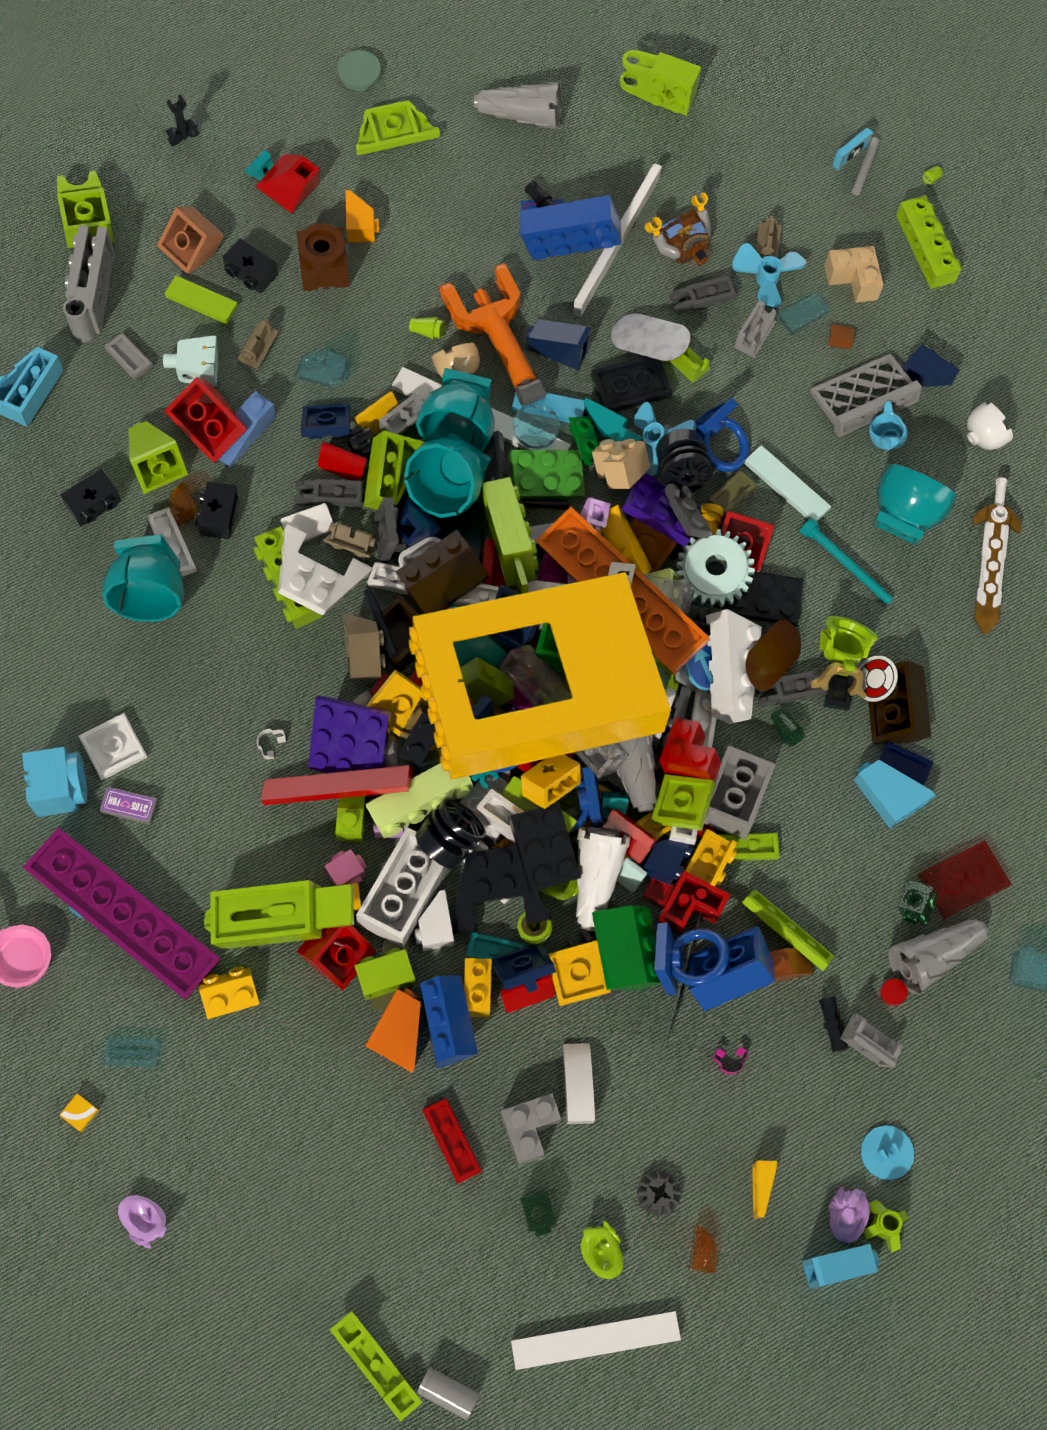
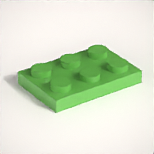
M579 450L510 451L513 487H518L520 499L584 498L582 458Z

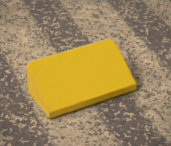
M388 392L354 417L355 427L361 425L362 429L368 427L373 436L379 433V420L398 406L394 394Z

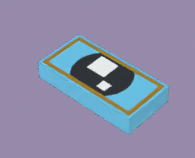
M865 128L836 152L833 167L840 170L865 150L870 144L873 132L869 128Z

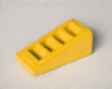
M756 1161L752 1164L754 1219H761L766 1214L778 1161Z

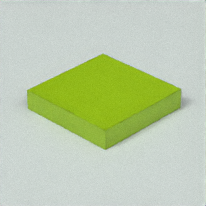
M665 774L651 818L652 822L656 825L702 831L715 783L709 779Z

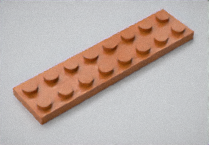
M572 507L536 540V543L576 582L608 576L611 562L631 564ZM635 567L631 590L650 648L654 652L653 656L675 675L710 641V638Z

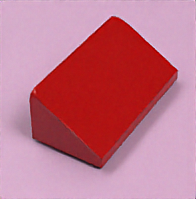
M322 442L318 459L319 468L348 480L363 481L368 471L366 458L327 442Z
M551 974L536 979L538 990L530 993L527 992L524 984L507 991L505 988L501 989L500 997L505 1011L510 1013L553 998L555 996V989Z

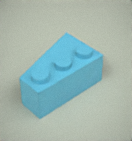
M36 347L15 364V369L5 377L3 375L0 377V415L26 427L29 426L64 371L57 355L39 347Z

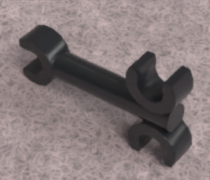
M181 94L178 95V101L172 104L170 99L167 100V106L174 113L177 128L172 127L166 130V134L169 137L167 139L171 146L178 145L182 140L187 139L188 136L196 137L200 134L197 129L198 124L194 118L185 122L183 110L187 104Z

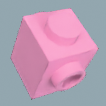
M352 850L346 853L345 851L337 853L331 858L332 861L324 866L326 874L334 886L354 883L361 885L366 877L364 869L367 866L359 854L355 856Z

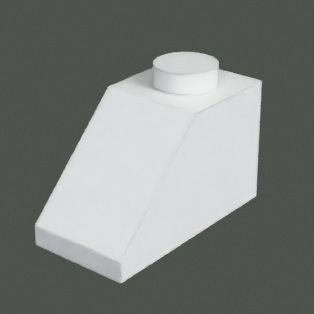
M441 890L418 920L419 928L414 929L417 945L422 944L423 951L454 946L445 890Z

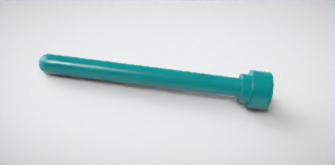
M810 518L802 526L799 532L805 538L809 537L811 540L814 538L886 604L892 602L893 597L821 532L819 523L815 519Z

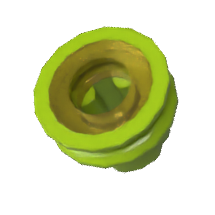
M524 912L518 920L517 928L525 942L543 944L550 937L552 923L551 920L526 923Z

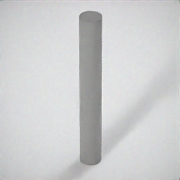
M876 137L871 139L852 189V194L860 195L880 142Z

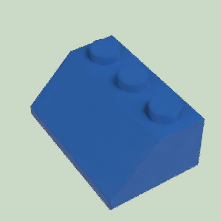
M758 926L726 939L730 950V960L726 970L717 980L703 986H689V991L704 1011L718 1007L725 1002L742 997L749 992L775 982L774 963ZM716 945L690 955L689 975H703L715 967L719 959V950Z
M437 976L420 983V992L437 1069L477 1055V1046L461 976Z

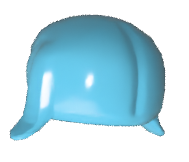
M890 401L885 402L883 413L871 421L869 428L872 443L883 450L901 447L908 437L907 426L893 412Z

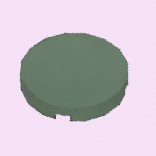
M354 50L340 58L337 64L338 78L348 89L365 91L368 90V87L372 85L374 87L381 78V64L372 53L365 50Z

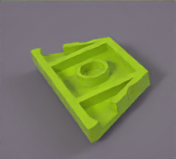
M409 100L365 109L363 124L359 132V141L356 144V154L358 156L439 138L440 130L437 126L434 128L427 121V117L422 112L417 111L416 107Z

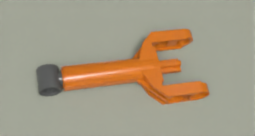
M502 263L494 267L497 278L496 283L504 299L492 303L486 289H478L477 293H474L473 296L479 308L472 310L469 314L454 285L449 282L440 285L441 297L456 328L469 333L488 334L515 387L521 406L524 407L545 399L543 385L539 379H536L509 326L519 310L521 293L506 264Z

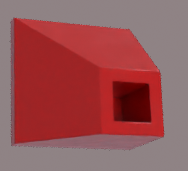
M283 154L256 184V188L293 214L320 183V168L302 155Z

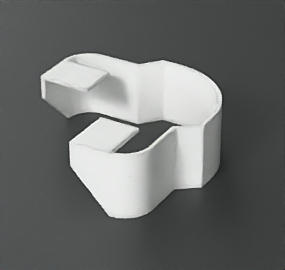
M263 730L257 737L258 749L262 750L258 743L259 739L266 733L271 732L273 735L282 733L284 736L277 737L278 743L286 742L284 731ZM268 751L267 756L263 755L266 760L273 759L274 753L273 751Z

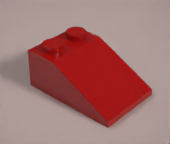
M196 377L164 410L213 463H216L248 430L222 395L205 378Z

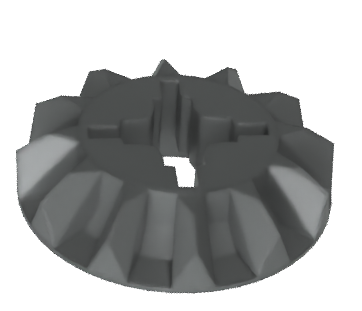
M658 1170L648 1173L642 1178L638 1186L637 1195L639 1203L644 1210L650 1214L662 1216L671 1213L678 1206L681 1190L678 1181L670 1173ZM664 1182V1193L670 1199L661 1197L654 1204L655 1193L649 1186L658 1189Z

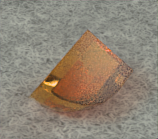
M181 482L173 489L169 498V508L177 526L195 518L198 512L194 500Z
M695 1225L688 1269L715 1274L718 1260L716 1242L705 1228Z

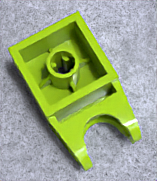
M639 50L627 51L622 58V65L627 71L623 72L620 76V87L624 91L655 106H661L675 113L687 116L696 97L701 66L661 52L659 55H654ZM630 57H635L639 60V62L637 64H631L627 61V59ZM632 78L636 80V83L629 85L624 82V79Z
M89 171L88 180L82 185H72L66 181L63 174L57 175V198L67 247L74 248L73 237L74 234L78 233L79 225L89 226L92 237L96 236L98 227H105L108 229L111 242H114L104 189L96 171Z

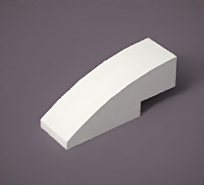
M491 788L476 807V810L501 834L515 844L508 816L524 811Z
M590 1043L563 1044L567 1124L594 1123L595 1108Z

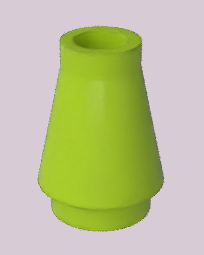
M439 317L411 318L409 331L433 340H437V338L442 339L445 332V321L440 320Z

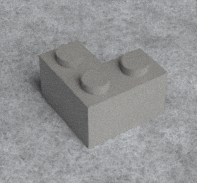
M552 1093L502 1110L500 1113L517 1167L542 1159L545 1155L537 1131L559 1124L561 1121Z

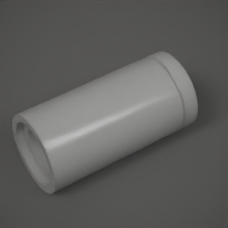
M430 1366L417 1391L418 1395H422V1397L465 1420L468 1419L480 1394L443 1373L434 1370Z

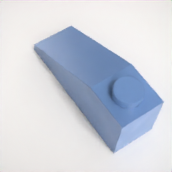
M256 391L243 403L236 413L248 430L219 459L229 468L234 465L276 419L274 404Z

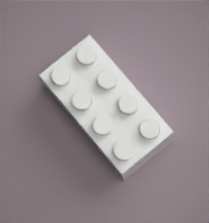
M408 827L356 914L357 925L404 948L418 920L448 868L432 860L422 850L415 837L416 831Z

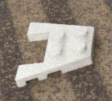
M287 524L283 531L284 541L281 552L282 564L280 566L278 593L321 615H325L350 590H353L359 582L369 576L372 567L353 558L343 576L298 553L307 534Z

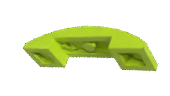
M353 1311L348 1313L330 1329L400 1422L423 1403Z

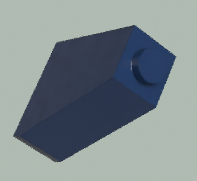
M538 319L534 327L530 326L526 335L528 350L579 371L588 353L591 328Z

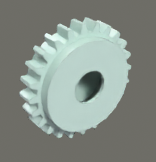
M718 529L716 535L711 533L708 538L697 537V540L691 537L689 541L690 546L686 545L682 548L685 553H679L678 559L682 561L677 562L676 568L682 570L677 572V576L683 578L679 584L680 586H687L685 589L686 595L691 592L693 593V601L700 598L701 605H704L706 601H710V607H713L715 602H719L720 607H723L725 600L731 605L734 601L733 597L741 599L742 594L740 591L747 592L749 587L746 584L752 583L753 578L748 576L754 575L755 569L750 568L754 564V559H748L751 555V550L744 551L746 543L743 542L739 545L737 543L739 537L729 538L730 532L728 531L725 536H722L721 531ZM712 561L719 562L724 566L725 572L721 575H712L707 571L706 564Z

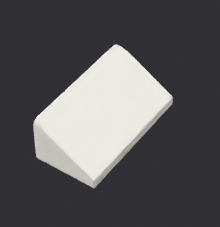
M326 503L280 520L283 531L288 524L306 533L307 535L303 542L330 533L328 529L331 522L333 523Z

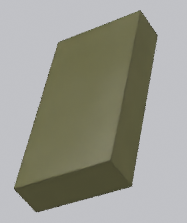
M739 470L708 499L707 503L716 504L724 508L723 518H725L727 511H733L757 488V484Z

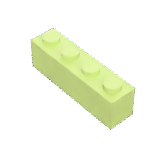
M440 763L412 778L409 792L383 794L365 805L385 839L388 836L392 837L399 834L403 828L410 824L421 822L426 815L438 809L443 800L464 798L475 788L469 776L450 780L448 771L444 772Z

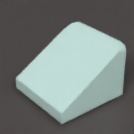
M626 858L616 881L631 893H634L645 880L647 872L631 859Z

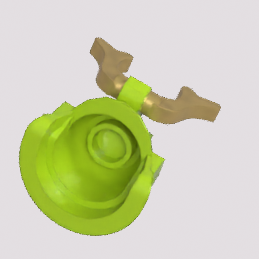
M829 616L826 618V630H821L819 650L824 651L825 657L832 664L826 668L820 677L810 681L809 685L812 688L821 687L824 691H827L829 680L833 675H850L854 677V682L847 690L851 696L857 694L862 698H866L867 695L862 688L863 673L855 664L859 663L862 658L868 657L870 647L875 644L877 635L865 625L852 619Z

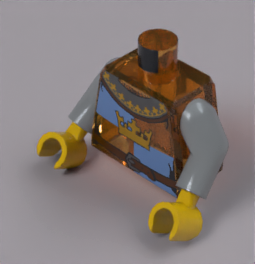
M704 192L700 194L701 203L697 201L696 195L691 199L692 205L698 208L697 211L692 209L663 226L658 217L652 218L654 228L651 222L645 224V230L648 233H653L652 238L661 255L675 259L680 264L693 259L698 266H702L708 261L709 256L705 251L711 239V226L708 210L704 208L708 201V196Z

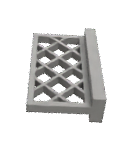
M890 353L811 388L810 394L833 423L834 432L839 438L870 424L876 416L883 413L884 404L887 401L891 402L893 412L919 402L922 386L917 380L913 382ZM889 363L893 371L879 370V367ZM864 373L874 375L872 381L859 379V377ZM876 377L889 378V385L875 382ZM893 379L903 381L905 384L901 388L891 385ZM844 382L854 384L852 390L840 388L839 386ZM857 385L870 387L869 394L855 391ZM873 388L887 391L881 397L871 395ZM828 391L833 392L834 395L832 399L822 397L820 393ZM837 394L850 396L849 403L835 400ZM853 397L867 400L861 406L851 404ZM835 406L846 409V412L836 416L832 409Z

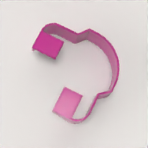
M740 1046L736 1054L741 1057L745 1053V1060L748 1053ZM719 1048L715 1054L723 1058L726 1053ZM715 1054L713 1055V1060L720 1065V1070L723 1073L732 1075L739 1072H728L722 1068V1063L715 1058Z

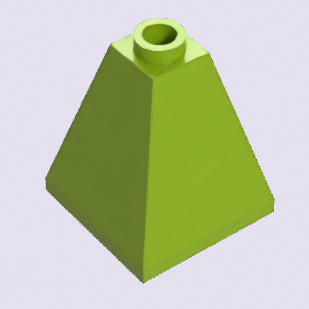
M147 421L136 423L128 429L129 458L144 494L188 475L177 443L173 438Z

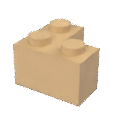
M874 246L829 251L824 265L828 285L851 283L855 303L878 300L883 288V281Z
M607 439L600 442V445L592 451L598 478H606L608 489H630L651 468L645 441L627 439L614 442L612 439Z

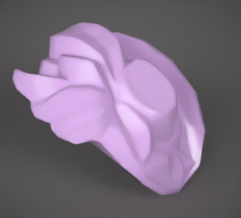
M841 1186L833 1196L828 1206L830 1211V1229L838 1241L849 1244L856 1241L863 1233L870 1215V1204L865 1197L866 1192L859 1189L845 1192L843 1186Z
M139 1195L127 1196L119 1204L118 1215L120 1221L129 1232V1238L136 1242L137 1245L152 1248L150 1242L164 1236L167 1231L166 1215L158 1204Z

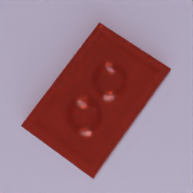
M985 840L918 874L944 920L1012 885Z

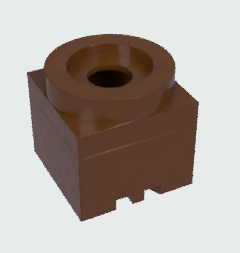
M317 223L310 225L304 230L296 231L303 291L318 290V287L329 289V286H334L335 288L349 287L343 227Z

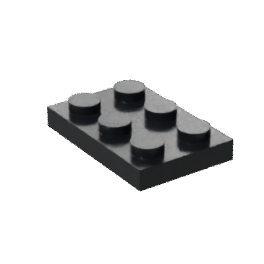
M643 356L591 370V378L601 405L613 412L640 406L645 402L651 403L672 397V389L662 363L658 359Z
M755 571L754 575H748L753 580L751 584H746L749 587L747 592L740 591L742 594L741 599H737L734 596V601L731 605L726 600L725 610L728 609L746 619L770 623L787 620L794 626H797L803 578Z
M559 802L551 804L546 809L539 807L508 816L529 893L581 878Z

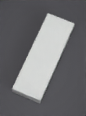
M168 507L147 515L154 535L162 534L180 560L179 571L181 576L184 577L196 572L194 562L170 508Z

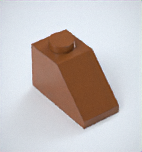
M785 948L769 952L774 963L775 982L773 983L814 974L811 961L796 948Z

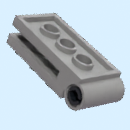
M79 225L78 233L74 234L73 237L74 254H70L69 257L70 274H67L65 277V297L67 301L63 305V311L73 338L78 342L86 343L91 341L95 334L101 333L115 252L107 228L98 227L96 236L92 237L89 226Z

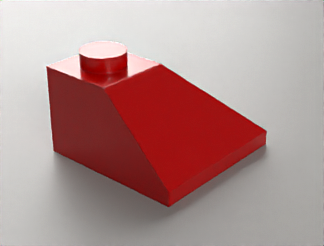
M350 925L323 928L322 938L305 940L296 952L311 967L340 990L344 991L357 975L355 965L360 964L359 961L361 959L372 956L376 949Z

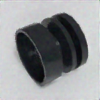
M678 429L669 432L658 441L655 449L656 457L665 487L669 483L676 484L678 488L680 486H687L693 493L702 489L710 482L713 475L712 465L707 454L704 438L700 433L692 429Z
M445 799L441 802L439 808L434 810L432 818L427 819L416 831L415 837L419 846L432 860L446 868L455 869L468 856L469 850L474 849L477 843L485 837L486 831L481 821L471 810L455 800Z

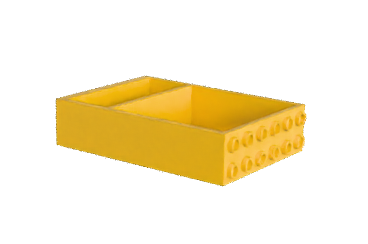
M626 572L413 616V627H409V647L411 654L416 656L415 669L418 678L422 677L423 685H421L424 701L428 700L429 709L427 711L430 724L435 725V743L437 748L441 747L442 756H440L442 769L444 772L448 771L450 780L665 731L671 708ZM541 623H549L572 699L475 719L464 682L458 683V681L463 680L453 643Z

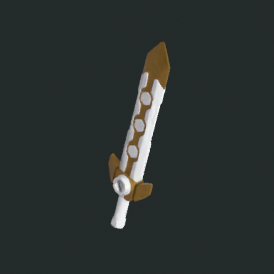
M1002 477L996 479L995 503L988 507L985 506L973 517V526L982 524L985 521L979 588L977 589L974 616L982 633L985 635L999 622L1002 579L1009 528L1018 534L1021 532V522L1014 511L1011 512L1008 506H1004L1008 480Z

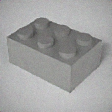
M728 745L715 780V788L704 824L746 840L776 764Z

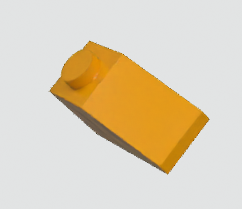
M346 190L347 242H375V233H379V218L374 219V209L351 190Z

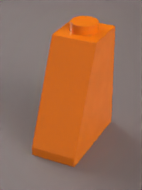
M404 988L403 991L396 990L365 1046L412 1073L415 1068L421 1002L416 1000L418 997L416 993Z

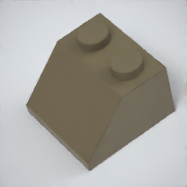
M343 614L346 660L351 681L381 678V669L385 668L384 653H380V646L384 645L383 631H378L376 621Z

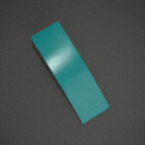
M585 398V410L588 416H590L591 422L605 440L612 439L614 442L627 439L643 441V437L627 430L628 423L626 418Z

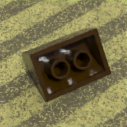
M457 530L396 571L403 587L424 614L442 611L490 578L471 547Z
M909 660L896 663L894 665L897 669L898 678L892 693L883 700L868 701L872 743L874 744L913 743L931 738L924 667Z

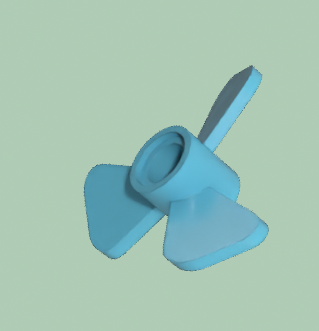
M745 243L739 248L732 262L734 271L757 274L756 281L761 286L757 298L765 302V305L773 308H779L781 305V298L776 287L781 272L801 269L806 265V260L797 252H789L780 260L774 256H766L762 259L749 243Z
M648 402L642 404L634 417V424L643 430V441L647 444L646 449L651 468L645 474L653 477L659 474L660 467L655 450L658 441L673 430L692 429L695 431L696 423L693 420L685 421L668 430L656 422L652 405Z

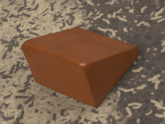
M831 324L828 345L851 349L854 340V328Z

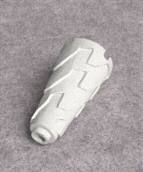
M584 827L579 828L577 838L579 840L578 869L581 878L577 879L578 899L576 917H578L577 922L581 924L580 928L595 931L592 912L607 909L624 862L626 849L629 847L630 835L624 833L622 840V838H619L618 831L588 827L586 833Z

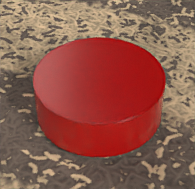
M889 979L880 988V997L889 1006H898L907 998V987L901 980Z

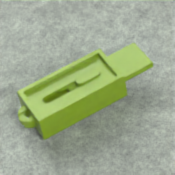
M510 477L485 482L482 485L485 514L492 539L495 540V549L506 586L517 585L520 593H528V582L536 581L535 571L539 570L537 558L533 556L537 554L534 539L531 540L529 537L531 536L530 525L528 521L525 522L523 518H526L523 503L519 504L518 502L520 500L518 487H513Z
M306 880L210 892L211 908L206 911L204 919L206 930L211 932V944L222 949L322 938L323 928L354 925L353 885L321 888V886L314 882Z

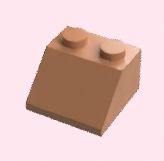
M176 207L156 246L183 271L191 274L215 254L224 235L194 207Z

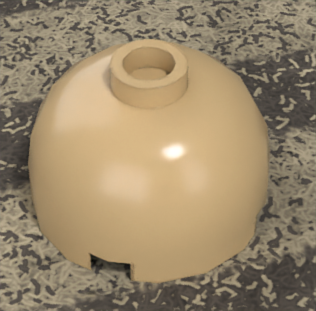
M476 343L451 347L452 350L447 352L442 350L432 356L436 371L441 377L445 368L468 374H474L479 368L480 357Z

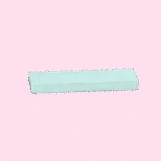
M762 445L745 460L744 464L806 519L813 518L818 522L830 511L831 506Z

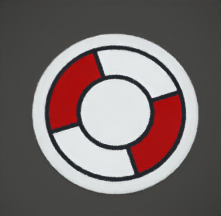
M873 656L866 659L859 666L863 673L862 688L867 695L863 699L872 702L883 700L892 693L896 686L898 678L896 666L889 658L884 656Z

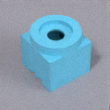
M65 747L22 753L24 771L28 772V775H24L25 781L28 784V787L25 788L26 799L37 817L79 811V804L87 803L86 775L79 752L68 753Z

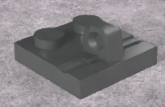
M383 498L373 518L379 563H388L395 551L405 550L407 546L398 532H396L398 509L394 507L393 498Z

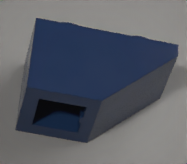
M923 344L914 352L903 368L913 382L917 380L922 387L952 385L960 371L952 362L946 361L937 355L933 349L927 348Z
M410 497L398 512L396 531L408 546H413L426 538L435 537L440 530V527L428 513L423 512Z
M669 839L657 842L644 867V870L647 872L646 876L671 886L673 879L679 881L685 866L680 864L683 858L689 859L695 845Z

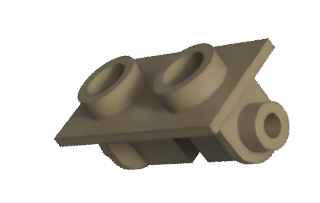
M769 216L765 223L759 222L756 252L762 259L766 256L778 258L782 225H778V220L775 216Z
M263 319V321L257 323L237 361L256 369L260 368L279 333L278 330L271 327L272 323L270 320Z
M331 522L328 529L331 533L324 539V542L329 543L333 548L346 549L361 558H369L376 551L377 538H374L373 534L357 529L353 537L351 536L353 527L340 522Z

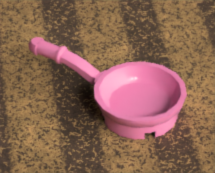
M27 925L0 929V983L5 986L19 988L29 986L40 980L47 972L52 957L50 943L46 936L35 927Z

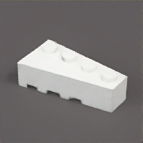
M728 609L706 615V624L710 625L711 632L708 646L712 649L709 671L713 675L714 682L710 684L712 716L728 724L749 720L752 716L755 687L747 676L745 663L748 652L761 639L762 627Z

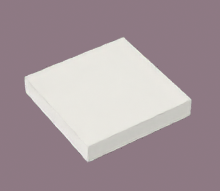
M125 713L78 736L101 780L148 758Z

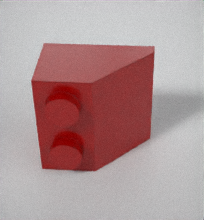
M729 510L727 511L721 535L725 536L728 531L730 532L729 538L739 537L737 541L739 545L745 542L744 551L751 550V555L748 559H754V564L750 568L760 572L775 524Z

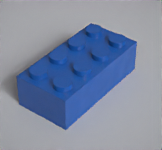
M607 195L520 211V235L532 259L542 260L547 257L566 256L570 253L589 252L594 249L612 248L613 246L621 245V221L611 196Z

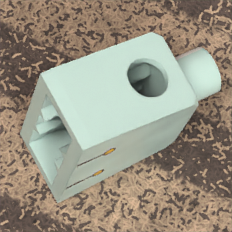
M216 336L178 341L177 354L163 355L164 368H176L178 379L181 382L191 383L196 377L205 378L213 387H217L219 347Z

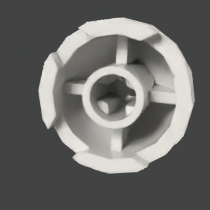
M984 402L976 407L967 420L968 440L972 445H978L986 450L998 449L1012 441L1013 433L1011 428L1006 429L1002 422L1006 419L1005 416L992 403L987 405Z

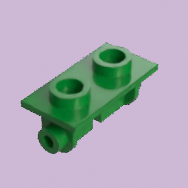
M590 416L569 417V431L572 433L575 444L578 446L577 450L580 452L582 463L584 466H590L593 463L592 451L599 446Z

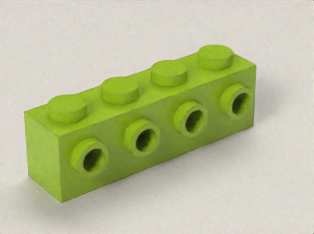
M926 195L901 202L896 217L930 289L956 282L961 271V263L956 259L952 251L951 242L946 239L943 225L941 222H938L933 205L929 203Z
M280 526L254 537L256 544L253 547L254 554L258 561L263 560L265 567L262 568L267 581L272 580L275 585L272 591L277 602L282 601L285 606L282 612L287 623L292 621L295 629L322 618L321 614L278 593L280 566L282 564L281 552L284 541L282 527Z

